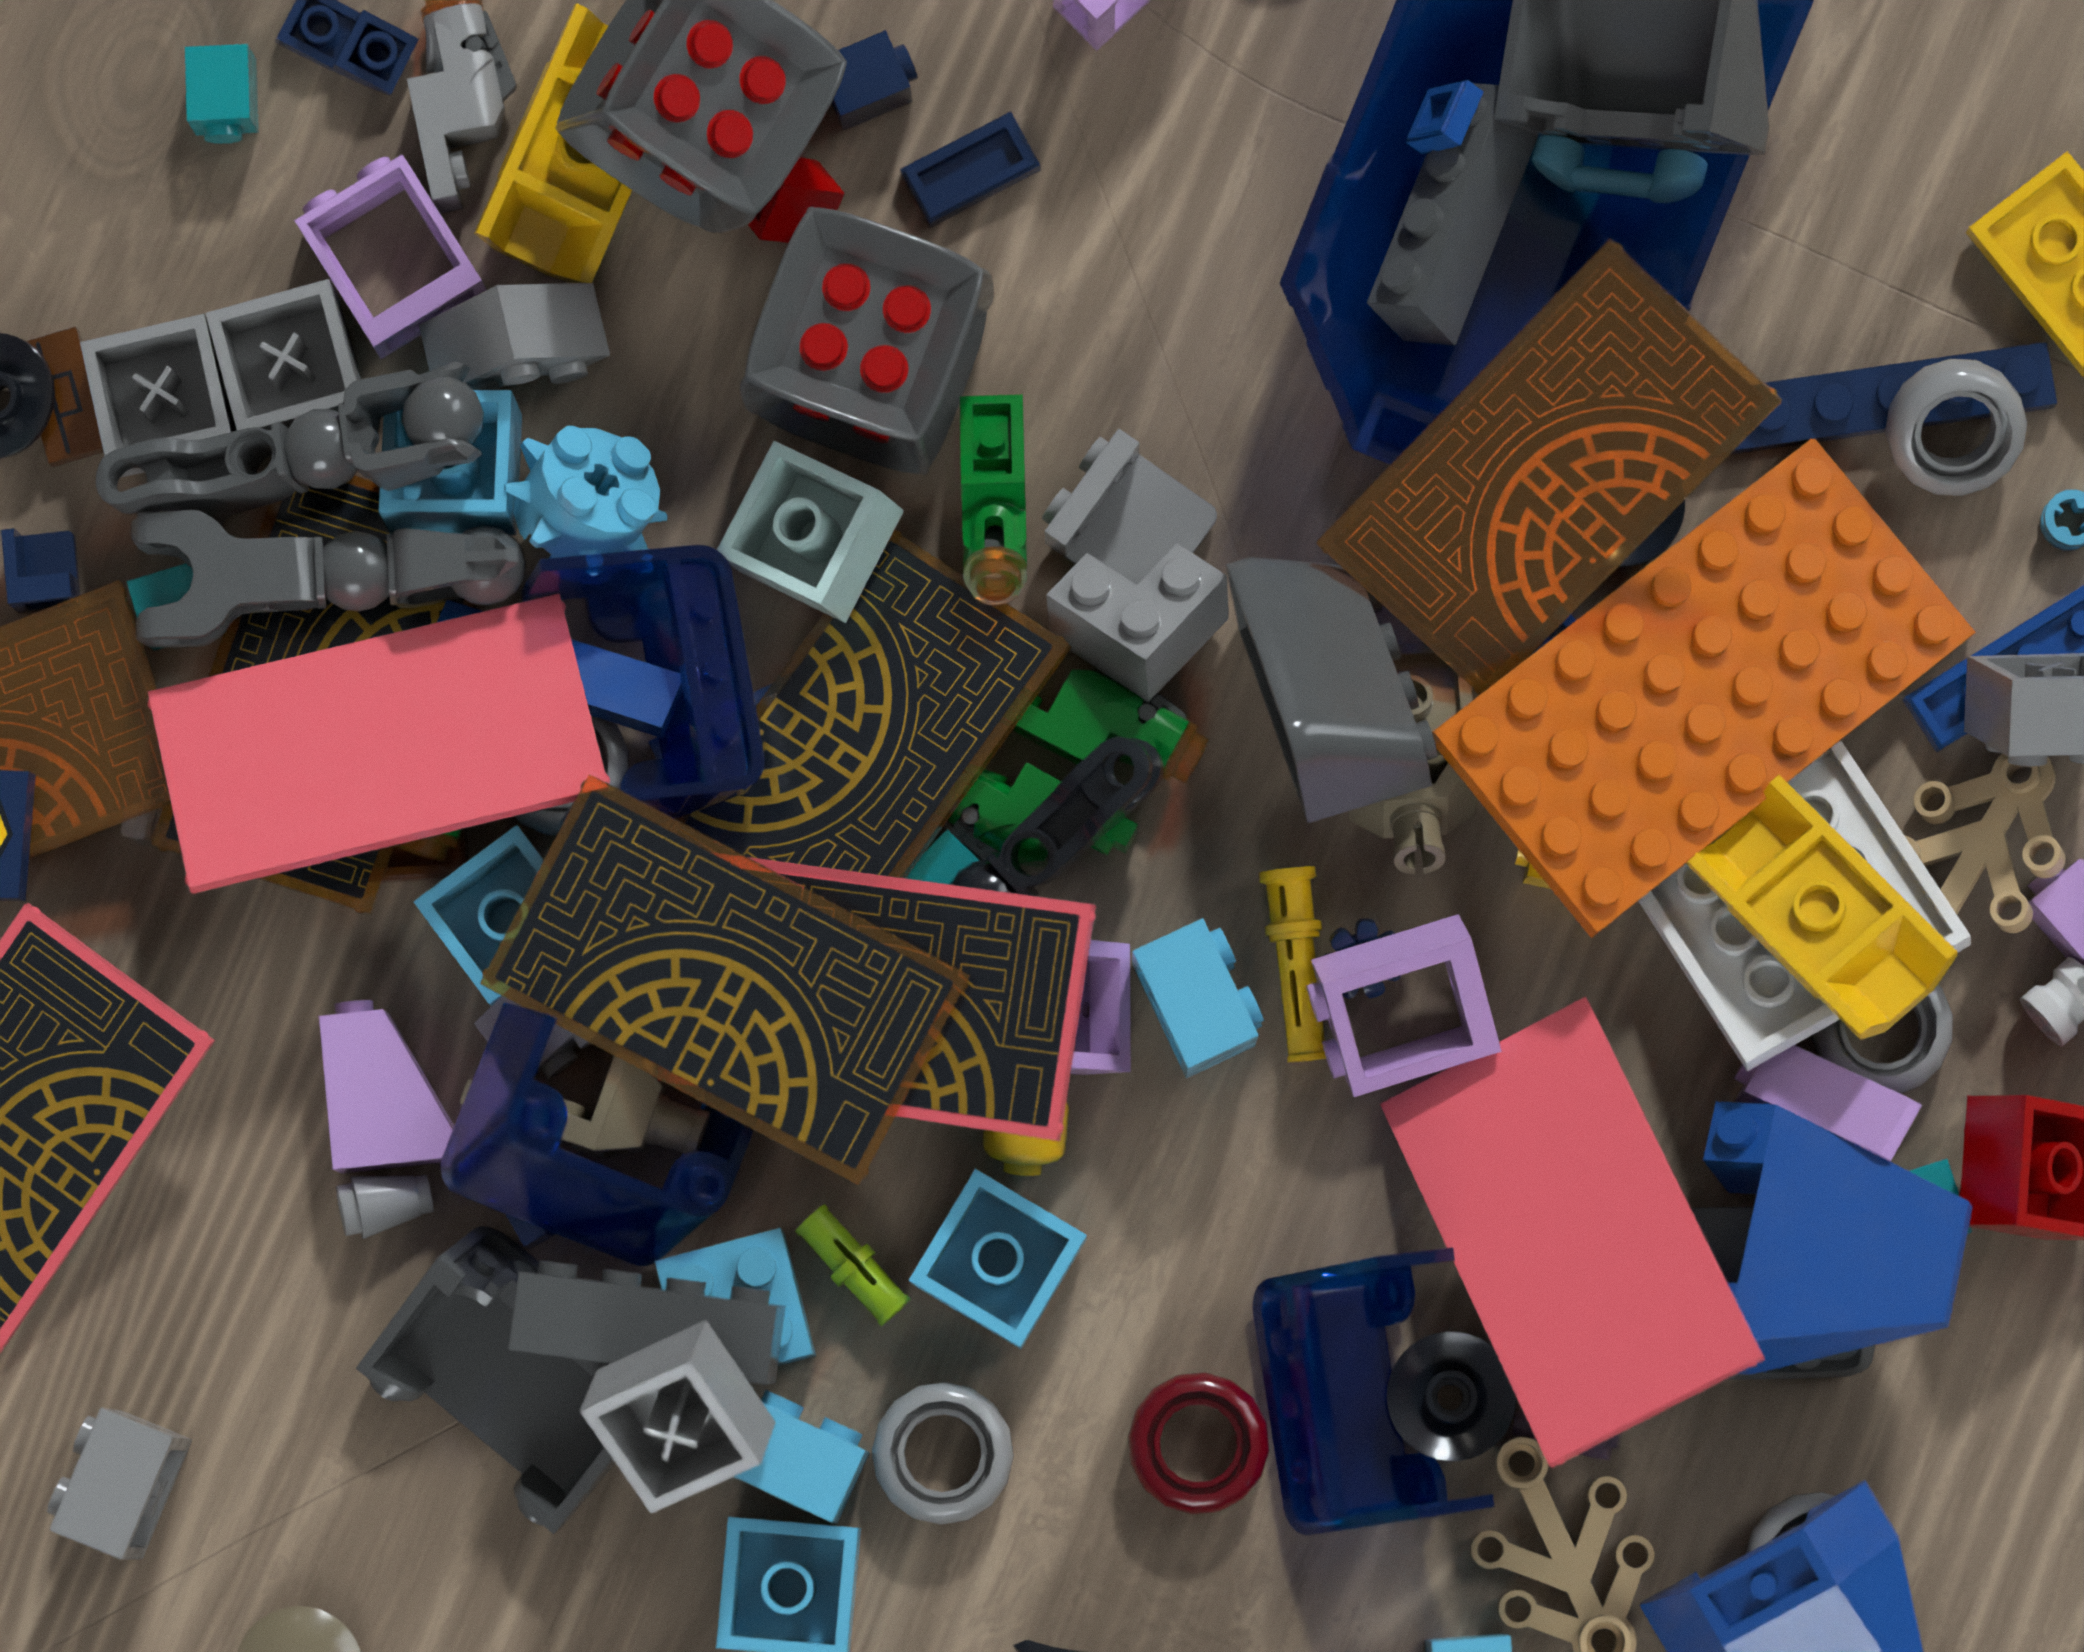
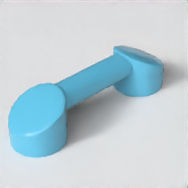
M1558 135L1538 137L1532 155V162L1535 167L1548 180L1567 192L1574 193L1577 190L1650 199L1652 202L1657 203L1681 201L1698 192L1703 186L1708 167L1707 162L1702 157L1679 149L1660 151L1653 174L1583 166L1585 148L1572 139Z

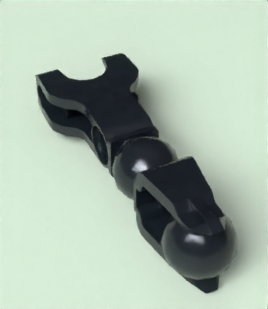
M1115 737L1104 741L1082 760L1060 782L1047 799L1007 837L1002 845L1001 852H992L987 857V860L971 862L956 873L949 885L1037 897L1039 893L1034 887L1048 884L1060 876L1094 843L1127 817L1157 788L1164 773L1161 755L1149 742L1138 738ZM1126 754L1134 764V774L1130 782L1123 785L1117 781L1114 775V765ZM1030 838L1038 839L1044 843L1049 854L1047 866L1038 875H1031L1025 872L1018 861L1019 848L1023 842Z

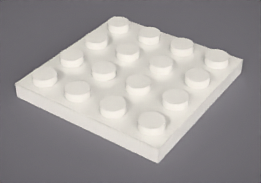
M1842 741L1838 742L1788 782L1958 952L1971 945V935ZM1687 864L1683 865L1639 900L1642 908L1746 1071L1753 1069L1839 1020L1819 997L1815 999L1728 911L1727 905Z

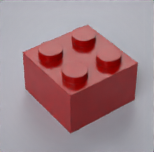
M2030 1095L1967 1096L1959 1197L1969 1201L1973 1206L1969 1227L2042 1240H2084V1106Z

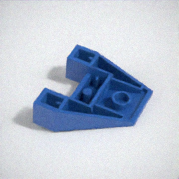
M1715 1102L1703 1161L1728 1193L1757 1194L1738 1282L1727 1283L1765 1360L1737 1374H1756L1949 1327L1973 1208L1969 1201L1776 1104Z

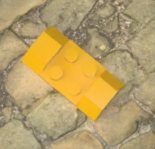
M578 3L574 4L550 61L544 67L498 172V180L474 234L494 250L550 277L570 283H592L632 190L582 156L555 129L561 108L569 91L608 27L588 8Z
M1778 775L1769 782L1763 792L1767 799L1713 844L1708 845L1699 853L1696 852L1695 856L1687 861L1686 864L1727 905L1728 911L1815 999L1819 997L1860 1040L1884 1033L1936 988L1958 956V951L1811 805Z

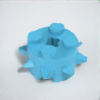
M566 426L556 434L549 445L530 438L525 439L520 444L530 473L524 481L504 484V491L515 496L513 514L519 533L524 540L530 533L531 538L529 542L535 548L542 547L551 554L547 560L549 564L576 575L595 576L606 572L610 565L622 559L643 567L652 561L642 532L648 523L667 521L668 515L658 509L660 488L655 472L649 464L651 460L650 451L637 438L631 436L621 438L597 428Z

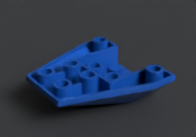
M1866 1479L1810 1509L1806 1521L1801 1525L1701 1579L1697 1572L1639 1604L1667 1652H1924L1899 1535Z

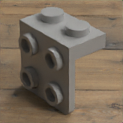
M1118 428L1109 442L1102 437L1095 441L1079 465V468L1086 473L1072 493L1062 488L1046 509L1042 520L1049 524L1044 531L1045 544L1074 565L1088 553L1137 585L1177 543L1194 554L1216 523L1217 512L1210 503L1139 454L1140 443Z

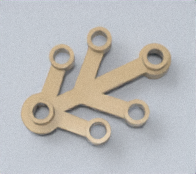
M2002 753L1995 761L1990 774L1949 787L1938 781H1930L1917 789L1914 795V806L1921 817L1930 824L1945 823L1951 819L1957 810L1992 801L1981 821L1918 841L1905 836L1924 866L1960 856L1940 889L1956 914L1959 913L1986 867L1994 893V898L1990 904V914L1998 927L2007 933H2018L2026 929L2031 923L2033 909L2021 893L2005 835L2018 812L2028 838L2023 848L2022 857L2031 873L2039 878H2051L2063 869L2065 853L2059 843L2053 838L2043 802L2052 792L2056 779L2054 766L2048 756L2046 765L2020 766L2009 763L2008 756ZM2029 767L2032 769L2031 776L2027 781L2019 784L2011 782L2013 773L2019 768ZM1938 794L1945 796V802L1941 808L1936 811L1925 810L1926 802L1930 797ZM2043 848L2054 850V856L2049 863L2045 865L2034 864V857L2039 850ZM2010 903L2022 905L2021 912L2016 918L2012 920L2001 918V913L2006 905Z
M1518 1437L1507 1441L1497 1452L1495 1459L1496 1472L1507 1486L1519 1489L1550 1558L1508 1543L1504 1535L1494 1530L1482 1531L1472 1539L1470 1556L1474 1563L1481 1568L1496 1569L1501 1567L1567 1592L1578 1618L1536 1605V1601L1531 1594L1524 1590L1514 1589L1504 1593L1498 1601L1497 1613L1500 1620L1511 1628L1521 1629L1530 1627L1570 1642L1573 1652H1596L1591 1644L1592 1636L1597 1630L1605 1628L1610 1630L1615 1637V1646L1610 1652H1635L1637 1645L1636 1633L1628 1621L1627 1615L1642 1573L1646 1572L1654 1562L1655 1552L1652 1544L1646 1538L1638 1535L1624 1537L1617 1543L1614 1550V1559L1618 1570L1603 1606L1591 1583L1614 1515L1626 1504L1627 1491L1624 1484L1612 1476L1599 1477L1591 1482L1586 1495L1589 1509L1574 1547L1543 1480L1549 1465L1538 1442L1527 1437ZM1516 1451H1524L1532 1458V1470L1525 1476H1517L1509 1468V1459ZM1603 1483L1614 1485L1619 1493L1617 1503L1608 1509L1598 1505L1595 1499V1491ZM1486 1537L1497 1539L1502 1547L1500 1557L1491 1563L1485 1562L1478 1555V1545ZM1632 1542L1641 1544L1646 1551L1644 1563L1636 1568L1628 1566L1622 1556L1625 1546ZM1515 1596L1524 1598L1529 1605L1527 1617L1520 1622L1510 1620L1505 1612L1507 1601Z

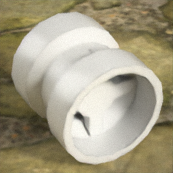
M2068 957L2053 970V979L2045 986H2034L2020 998L2021 1005L2032 1021L2051 1041L2060 1047L2078 1033V1024L2084 1020L2083 965L2072 957Z

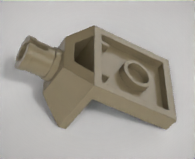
M1443 642L1398 644L1401 659L1393 661L1397 674L1408 671L1412 678L1419 702V708L1411 710L1415 722L1427 720L1431 732H1433L1473 701L1469 666ZM1438 750V757L1427 760L1432 786L1348 811V820L1381 838H1394V864L1398 870L1407 874H1415L1414 851L1416 849H1420L1422 854L1423 874L1438 870L1446 859L1441 835H1448L1476 814V796Z
M620 1048L616 1049L591 1121H588L591 1112L582 1105L553 1095L548 1096L545 1105L530 1101L528 1098L531 1091L525 1089V1086L489 1073L484 1084L468 1079L459 1103L474 1114L604 1159L646 1151L648 1144L669 1148L684 1153L686 1157L695 1159L711 1116V1112L708 1110L696 1109L666 1096L667 1090L630 1052Z

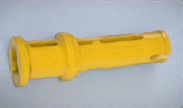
M1291 867L1259 872V882L1266 885L1270 923L1264 927L1265 936L1269 937L1270 943H1276L1281 1001L1288 1049L1287 1063L1326 1059L1322 1042L1325 1041L1323 1021L1317 1022L1306 987V985L1317 982L1311 959L1316 958L1314 938L1320 937V931L1323 930L1322 921L1316 919L1314 915L1311 879L1317 876L1316 867Z

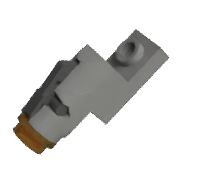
M424 0L425 6L420 10L426 32V73L432 74L409 78L407 83L431 198L440 214L463 209L460 190L470 188L463 151L451 152V149L499 137L505 113L503 102L517 88L516 81L490 17L484 11L482 0Z

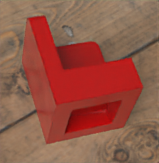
M799 157L781 187L762 210L756 214L748 226L759 240L789 243L808 207L838 211L845 193L819 161Z

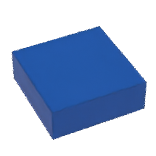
M1469 80L1428 89L1408 134L1406 143L1421 154L1430 153L1432 150L1440 151L1461 146L1484 92Z

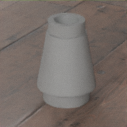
M413 1175L351 1176V1183L336 1186L338 1206L345 1236L361 1233L362 1239L418 1218L422 1214L434 1211L427 1175L416 1177Z

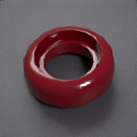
M1207 1372L1176 1375L1154 1387L1136 1408L1128 1433L1130 1465L1143 1489L1165 1507L1191 1515L1220 1512L1244 1499L1262 1477L1269 1454L1267 1422L1254 1398L1234 1381ZM1204 1405L1217 1409L1228 1418L1235 1431L1237 1448L1233 1462L1223 1474L1210 1481L1193 1482L1180 1478L1168 1468L1161 1455L1160 1437L1165 1423L1175 1412L1187 1406Z

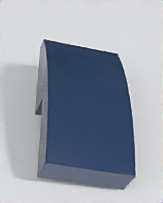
M295 0L274 42L329 70L390 96L419 38L364 9L360 13L337 0Z

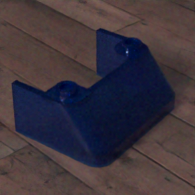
M689 545L540 559L521 590L523 602L554 594H560L561 600L585 598L589 622L598 635L615 643L642 641L646 663L678 672L681 677L682 696L664 737H659L662 759L636 763L624 774L618 790L597 793L658 825L748 792L763 773L765 757L732 569L724 555L706 545ZM590 573H598V575L591 576ZM583 793L577 796L559 822L561 835L570 834L591 793Z
M503 1002L442 1156L441 1174L446 1186L453 1193L622 1261L637 1266L654 1264L656 1260H660L725 1203L759 1118L707 1091L701 1108L710 1111L711 1116L699 1151L683 1153L674 1162L662 1189L558 1148L567 1125L568 1112L566 1103L555 1089L533 1080L557 1018L546 1013Z
M1453 1247L1376 1256L1271 1277L1263 1280L1258 1285L1254 1293L1252 1309L1282 1503L1289 1524L1302 1535H1315L1495 1507L1493 1494L1448 1501L1446 1480L1440 1465L1433 1457L1421 1453L1405 1454L1403 1439L1392 1424L1387 1408V1385L1392 1369L1385 1327L1403 1323L1413 1310L1415 1286L1411 1269L1454 1261Z

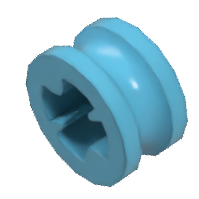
M2077 489L2065 490L2056 494L2043 508L2040 516V530L2045 540L2053 547L2061 550H2076L2084 546V523L2078 528L2081 534L2071 536L2068 527H2057L2054 517L2057 518L2062 514L2063 509L2060 506L2064 504H2070L2071 510L2075 514L2084 513V492Z

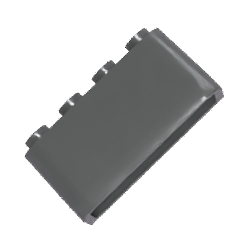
M1248 557L1225 564L1238 630L1307 822L1311 823L1432 786L1427 760L1438 757L1435 741L1427 720L1415 722L1411 710L1419 708V702L1409 672L1405 671L1397 674L1393 661L1401 659L1393 628L1390 622L1379 625L1375 613L1382 611V604L1374 578L1371 575L1361 577L1358 568L1352 565Z

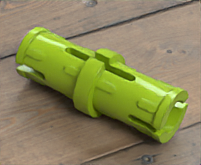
M823 1204L801 1223L795 1232L809 1244L834 1272L830 1278L838 1287L845 1284L878 1320L877 1323L882 1327L910 1302L911 1298L908 1294L905 1295L874 1261L872 1257L876 1252L868 1243L861 1246L828 1210L827 1205Z

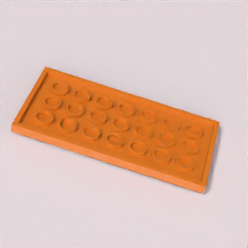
M1811 438L1435 729L1432 735L1436 749L1582 928L1593 938L1685 865L1687 861L1695 856L1696 852L1699 853L1767 799L1763 792L1769 782L1776 776L1780 775L1788 783L1966 642L1976 632L1818 441Z

